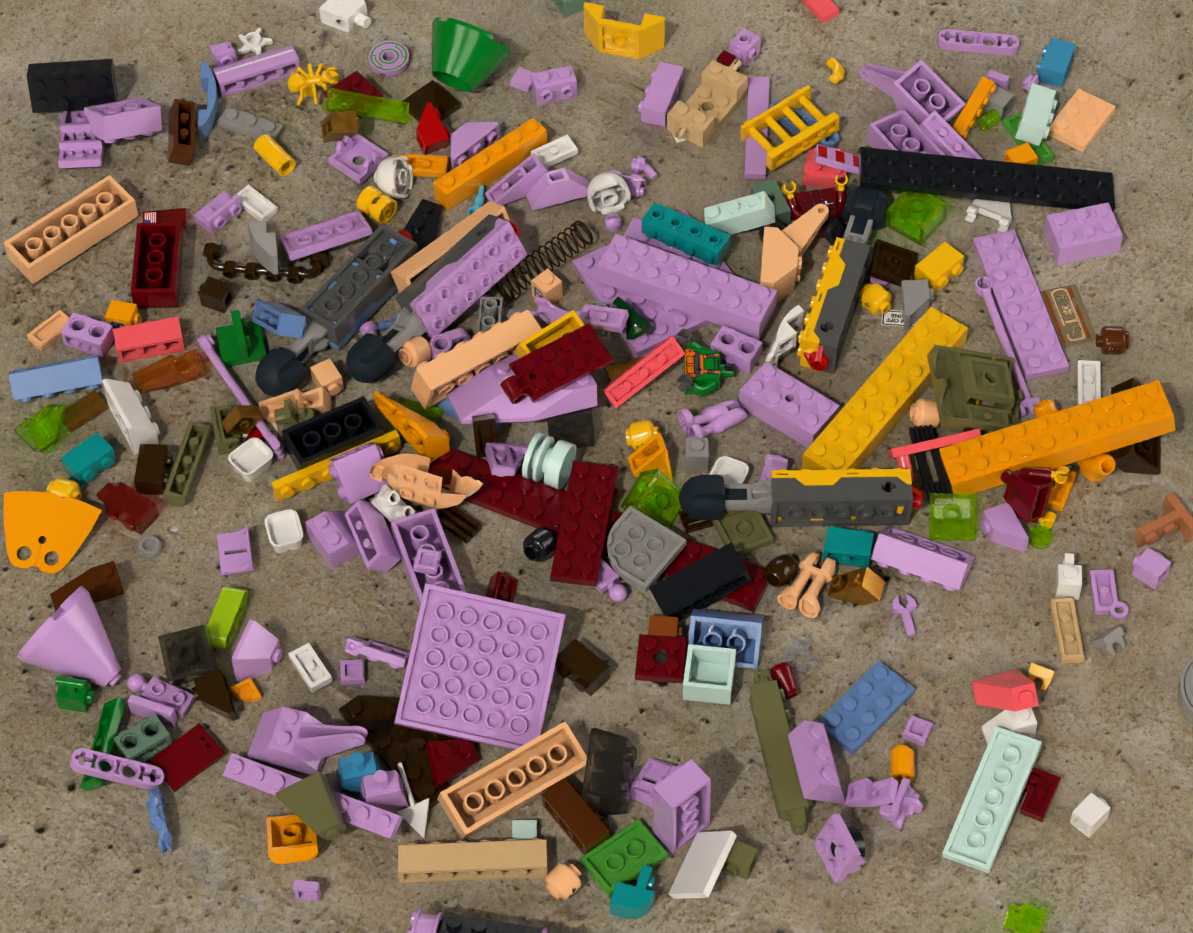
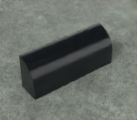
M729 543L649 587L663 615L678 617L679 622L690 616L693 609L701 610L752 582V579L732 543Z

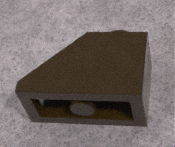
M221 669L193 678L195 687L192 688V692L196 701L200 700L205 708L232 721L238 720L227 680Z

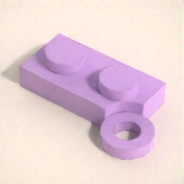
M1113 569L1090 570L1089 581L1094 615H1109L1110 613L1111 617L1116 620L1126 618L1129 609L1125 603L1118 601ZM1121 608L1123 613H1116L1115 609Z

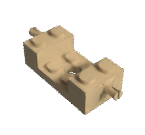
M735 59L730 66H725L712 60L701 73V85L688 101L683 103L678 100L667 113V131L673 133L675 138L681 139L682 137L703 148L748 94V77L737 72L738 68L742 65L741 61ZM710 107L712 110L704 111L703 108Z

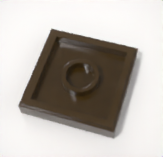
M433 80L401 101V107L419 122L426 104L431 102L433 108L438 109L441 116L440 121L460 109V103Z
M877 239L874 243L869 276L901 287V281L913 280L917 253Z

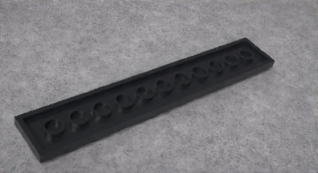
M860 147L859 180L860 187L1070 209L1109 203L1112 212L1115 210L1113 175L1110 172Z

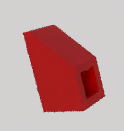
M431 102L426 104L415 137L424 155L447 147L450 138L448 128L443 126L440 121L441 116L438 109L433 108Z

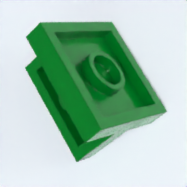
M239 310L230 311L233 325L216 328L223 364L225 367L261 361L266 356L260 325L253 321L246 322L245 318H241Z

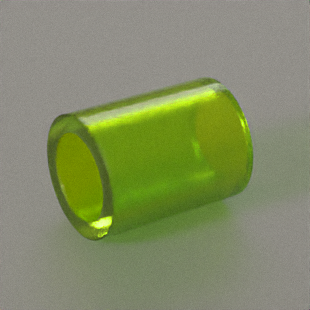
M991 109L977 120V124L982 131L986 132L1001 121V116L995 109Z

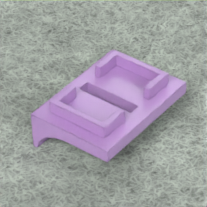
M246 525L244 529L237 532L218 534L217 541L221 575L254 571L248 526ZM246 550H247V552L225 555L226 553H233V552H240V551H246Z
M650 757L626 792V797L646 804L653 809V787L655 784L644 781V779L657 782L659 779L666 778L672 774L676 766Z

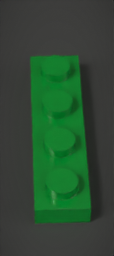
M116 698L104 703L91 750L112 755L113 738L118 735L119 723L124 716L125 701ZM93 759L91 762V768H93V765L96 761L95 759ZM100 762L99 768L106 772L108 762ZM84 774L80 788L86 791L93 790L102 786L105 779Z

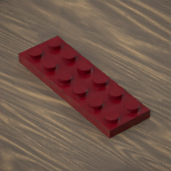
M573 461L550 581L597 587L618 476V466Z

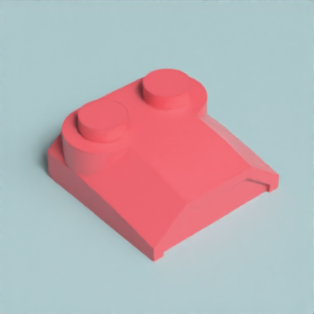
M815 148L808 150L802 185L819 188L835 187L838 190V186L834 182L836 175H838L837 181L842 184L845 182V175H848V172L815 163ZM832 148V149H836V150H839V151H843L842 149H839V148Z

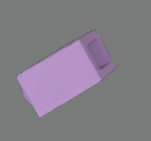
M466 122L451 134L452 170L499 140V123Z
M566 168L545 172L526 195L532 211L556 204H563L574 199L585 198L589 181Z

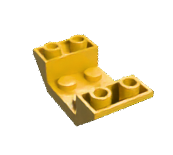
M584 2V33L599 52L641 59L665 47V17L645 13L641 25L605 19V6Z

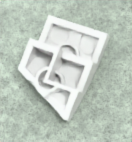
M799 305L794 307L782 320L763 364L767 361L778 368V360L788 355L790 349L796 346V340L799 338L800 331L803 330L804 310Z

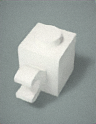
M1065 553L1063 564H1058L1055 599L1074 597V600H1079L1082 588V565H1074V553Z

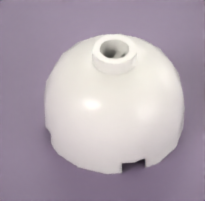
M404 155L385 158L378 165L374 173V181L379 190L391 198L404 199L408 197L409 194H406L408 189H412L413 186L412 165H407L406 160L409 159Z
M607 172L595 176L587 188V200L590 208L594 212H596L595 210L601 211L603 215L622 210L625 207L624 203L631 199V192L624 178L616 173Z

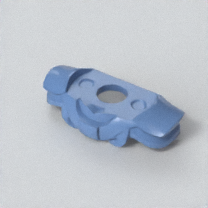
M154 786V791L147 789L149 799L146 801V807L151 819L150 826L153 830L159 831L158 846L161 853L166 849L168 852H172L173 836L168 830L164 813L165 798L159 787Z

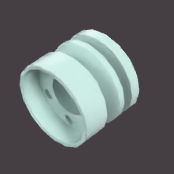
M536 433L525 453L522 476L526 479L533 477L535 482L541 481L544 477L545 485L558 490L562 489L570 477L572 463L576 458V445L559 440L554 446V438L552 436L546 437L543 433Z

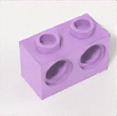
M73 312L61 331L64 345L92 355L98 354V357L104 358L114 342L112 325L105 321L92 319L85 314L80 315Z
M723 325L712 341L710 349L720 353V362L733 364L734 368L750 374L762 356L763 342L755 337L744 335L734 328H728Z

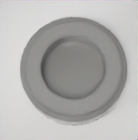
M152 535L143 537L138 543L140 555L145 559L158 557L162 552L159 538Z

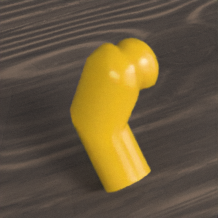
M831 57L826 65L833 72L829 76V80L836 85L840 80L844 79L845 69L834 57Z

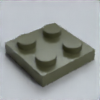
M757 511L724 512V517L721 520H712L724 546L732 543L739 556L773 544L774 539L761 514Z

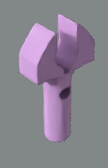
M906 594L905 601L907 605L904 608L900 605L897 595L892 602V612L902 616L906 635L913 636L915 635V629L910 613L916 611V602L911 596Z

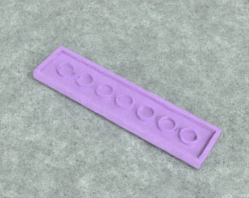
M1015 230L973 238L972 244L984 275L993 282L991 293L1025 381L1068 372V362Z

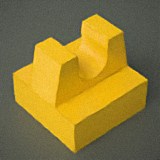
M1031 663L1028 678L1033 682L1035 679L1040 678L1043 682L1041 689L1046 691L1054 680L1056 671Z

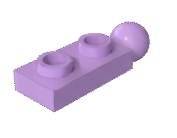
M602 559L597 587L595 588L601 594L609 590V596L613 601L622 602L627 597V589L623 584L618 583L620 576Z
M133 674L127 681V686L132 692L138 693L143 691L141 694L142 698L173 707L176 716L183 719L195 701L194 695L155 677H152L149 683H147L141 674Z

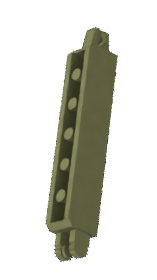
M768 669L754 671V684L749 689V703L777 816L782 821H789L792 828L791 831L794 834L801 835L806 831V817H808V809L812 807L811 799H804L788 738V734L793 729L789 730L788 723H790L789 710L783 707L785 702L783 688L779 689L777 680H772Z

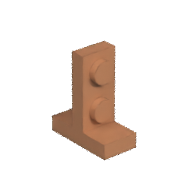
M1174 493L1165 496L1162 509L1166 515L1137 528L1134 542L1139 548L1146 544L1151 545L1165 535H1172L1177 530L1181 532L1188 543L1193 541V517Z

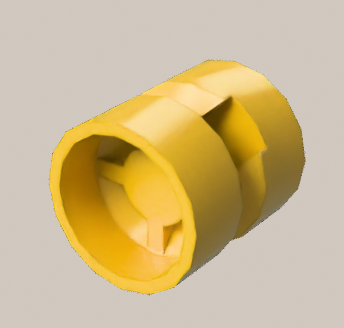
M373 185L366 187L361 192L356 203L359 210L366 215H370L372 219L380 224H385L391 220L397 210V202Z

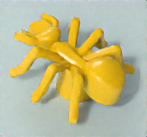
M308 63L309 73H305L301 67H297L296 71H291L292 75L289 77L287 84L290 92L300 91L297 105L301 104L304 96H313L315 105H318L317 85L322 86L326 91L328 87L325 83L337 84L339 76L334 71L336 67L327 68L326 65L320 63L315 75H313L312 64Z

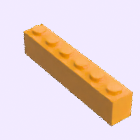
M534 118L528 120L434 181V198L449 211L478 192L480 185L486 187L521 164L531 155L530 151L547 144V130Z

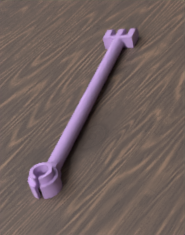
M983 276L982 287L984 288H981V278L978 277L975 281V292L984 298L1005 356L1015 358L1012 374L1018 390H1021L1023 395L1019 414L1021 417H1025V409L1027 408L1029 415H1035L1033 408L1041 400L1039 397L1031 398L991 294L993 282L990 278Z
M203 334L196 340L199 346L213 363L240 404L252 405L214 351L213 346H215V343L211 336ZM261 418L256 427L270 445L277 459H285L286 454L280 442Z

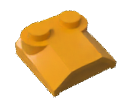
M295 814L266 817L268 856L272 862L286 864L310 861L318 855L317 834Z

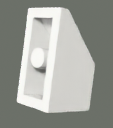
M1032 708L1016 712L1004 710L982 725L981 730L988 745L995 726L1035 738L1038 723Z

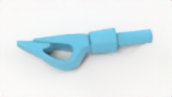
M483 185L479 186L474 206L468 209L467 216L483 206L485 199L483 197L485 188Z

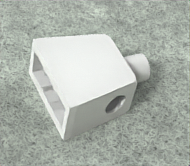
M327 0L319 8L322 23L347 33L354 30L358 25L366 29L371 23V18L367 16V6L364 0Z

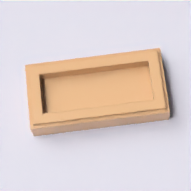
M61 310L57 311L26 335L27 339L41 352L62 337L61 331L69 317Z

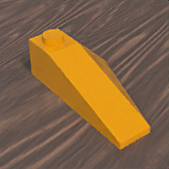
M376 391L373 393L375 407L419 455L430 458V463L450 451V436L445 429H440L434 422Z

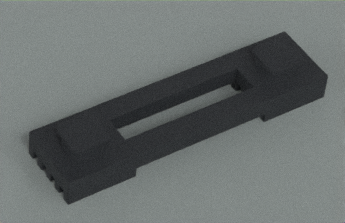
M932 424L929 426L924 425V427L919 426V428L915 426L914 429L909 427L912 444L936 439ZM938 448L930 450L939 483L936 481L935 484L930 480L923 452L915 453L929 506L952 504L953 497L945 476Z

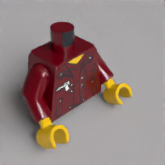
M836 175L834 182L838 186L837 191L835 187L798 192L795 193V197L793 192L796 190V184L791 181L790 186L792 190L788 191L784 183L781 191L787 195L786 202L791 209V218L796 221L817 204L826 205L829 209L828 218L818 231V236L824 238L822 231L829 219L832 217L842 218V210L846 202L844 186L848 182L847 175H845V182L842 184L837 181L838 175Z
M1025 466L1013 472L1007 469L1000 477L1001 481L1007 485L1004 500L1011 506L1017 518L1024 520L1026 523L1032 522L1037 524V522H1041L1042 528L1048 530L1052 528L1057 518L1056 514L1051 511L1045 513L1054 483L1050 479L1054 478L1059 484L1065 483L1068 477L1061 476L1060 474H1067L1069 468L1060 466L1057 471H1051V468Z

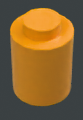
M897 745L890 751V777L895 778L898 784H901L903 778L910 779L911 782L915 779L914 751L907 745Z

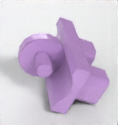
M903 778L901 784H898L895 802L893 804L881 805L879 810L882 819L892 821L894 827L902 829L906 817H912L913 813H920L923 809V804L918 800L920 795L911 788V781L907 778Z

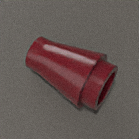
M782 662L771 668V677L773 680H777L779 688H783L786 699L796 697L799 691L793 667L789 666L788 662Z

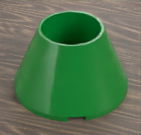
M436 17L432 23V75L440 82L464 92H474L509 58L511 54L509 47L503 42L498 44L493 40L494 36L474 25L453 18H447V21H440L441 17Z

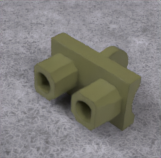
M291 399L284 400L283 408L274 410L275 421L278 425L283 424V430L315 417V413L311 408L304 407L298 409Z

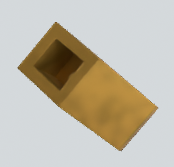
M863 567L834 576L830 583L828 596L862 606L880 601L885 581L870 568Z

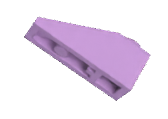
M533 153L484 194L489 201L505 205L526 197L542 174L550 170Z

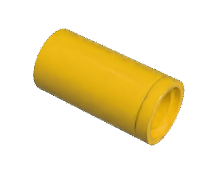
M264 134L255 141L254 150L280 176H286L294 170L296 161L270 135Z

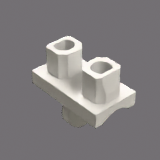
M383 485L378 495L371 501L382 513L383 517H386L389 521L415 514V510L410 505L407 506L400 499V495L395 490H391L387 485Z

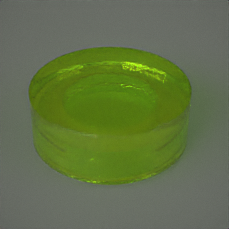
M1043 525L1033 527L1029 533V543L1037 549L1049 547L1053 537L1052 531Z

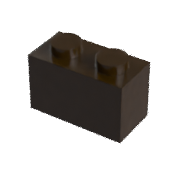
M140 444L134 478L137 494L163 495L170 476L168 468L172 467L173 455L169 454L167 445Z
M576 639L557 655L556 670L559 675L570 679L579 691L586 692L589 696H592L610 679V666Z

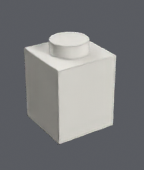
M1091 792L1073 810L1070 823L1090 838L1108 819L1110 807L1103 798L1097 797Z

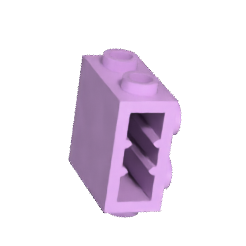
M369 442L329 459L331 466L328 467L332 479L337 480L339 487L336 490L341 500H345L349 504L353 503L354 505L358 500L366 501L365 497L372 494L377 496L383 485L390 487L386 479L379 482L370 478L369 473L372 465L384 458L379 445L376 446L374 443Z

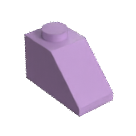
M1008 503L983 511L980 526L983 533L988 534L992 542L1021 552L1027 551L1029 538Z

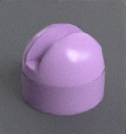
M616 213L608 214L605 218L606 230L609 232L619 231L622 227L621 217Z

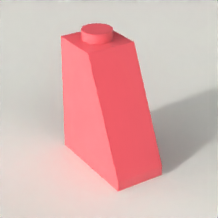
M1017 669L971 681L975 704L1015 712L1039 706L1035 683Z

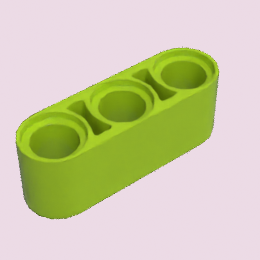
M223 586L204 633V645L225 650L229 649L247 605V590Z

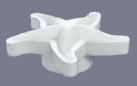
M258 28L255 32L248 33L246 36L240 34L239 39L244 46L238 50V53L242 55L252 51L256 55L262 54L261 48L265 45H272L273 41L270 38L260 36L262 33L261 28Z

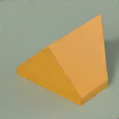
M657 432L627 459L633 476L674 487L668 451L661 433Z

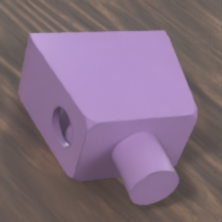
M378 770L374 774L362 777L359 793L362 802L389 812L409 807L403 781L396 770L386 772Z

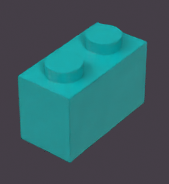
M98 432L61 457L64 470L80 487L86 482L92 481L96 475L105 469H109L117 462L114 449Z
M828 526L823 562L829 557L834 559L836 564L869 568L874 533L865 530H850L839 526Z

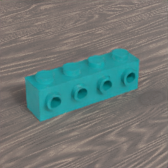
M656 202L653 203L642 218V234H645L648 238L656 239L669 247L681 250L687 255L699 258L705 263L718 267L730 250L731 235Z

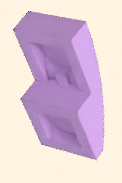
M889 777L874 783L868 778L849 783L845 805L848 807H873L894 803L898 781L893 777Z

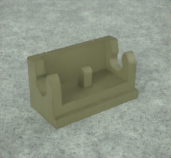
M232 405L210 406L219 455L230 454L242 444L241 435L227 434L221 423L230 413L224 412L231 411L233 409Z

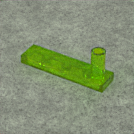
M329 88L327 90V100L322 104V110L325 113L355 111L356 116L405 125L408 123L409 103Z

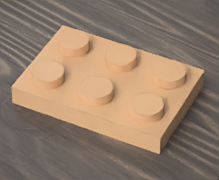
M1078 89L1050 124L1048 135L1084 152L1113 115L1116 106Z

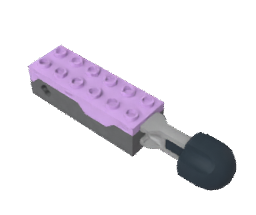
M490 214L487 215L395 297L401 310L398 312L395 323L379 337L372 333H366L351 347L345 362L348 373L361 383L377 382L395 367L396 357L393 353L412 336L424 334L432 338L440 334L528 255L519 240V227L512 221H506Z

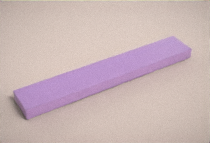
M749 76L747 120H751L768 110L770 77ZM768 127L760 131L766 140ZM753 137L746 140L744 179H766L767 152Z

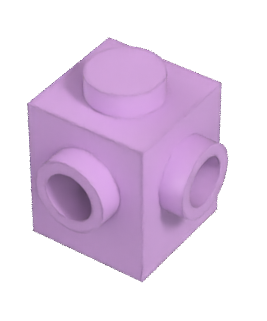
M743 28L729 42V53L735 55L736 59L746 66L760 52L761 37Z

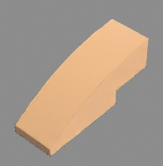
M323 386L304 393L296 389L259 402V409L263 415L262 420L265 423H276L274 410L283 408L284 400L291 399L298 409L304 407L311 408L315 416L332 410L331 395Z

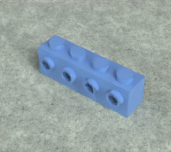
M98 354L12 370L8 373L13 399L19 400L20 403L31 401L34 396L39 395L42 398L53 397L55 392L64 391V394L77 392V388L86 387V390L99 387V384L102 383L101 380H103Z

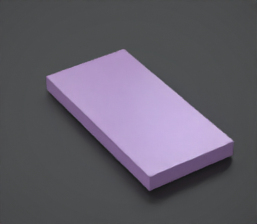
M354 211L281 235L278 239L290 261L372 235L373 233L361 212Z

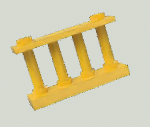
M807 85L802 89L796 90L791 96L753 119L745 121L740 126L741 140L745 141L753 137L767 152L766 166L770 171H773L839 130V116L835 112L824 116L811 102V87ZM803 105L818 122L807 126L793 111ZM786 116L801 132L790 137L776 121ZM769 126L784 143L773 147L760 131Z

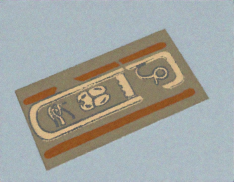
M1075 284L1039 291L1061 347L1096 340V334Z

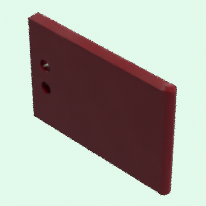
M199 723L151 758L149 762L163 771L165 782L176 792L224 756L225 753Z

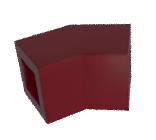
M723 50L717 57V62L730 66L736 57Z

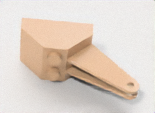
M817 204L782 231L776 227H764L760 285L777 290V302L794 291L795 282H800L802 256L828 218L829 209L824 204Z

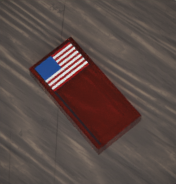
M186 208L144 211L143 223L180 222L182 230L187 229Z

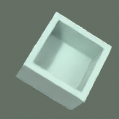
M688 644L683 681V700L730 705L736 664V649Z

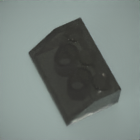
M591 728L582 793L600 816L627 814L628 805L632 801L630 790L631 783L634 782L635 778L633 768L634 761L637 760L636 747L631 744L627 737L598 728Z

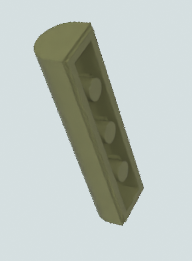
M189 421L163 493V500L169 505L181 507L185 504L211 432V426Z

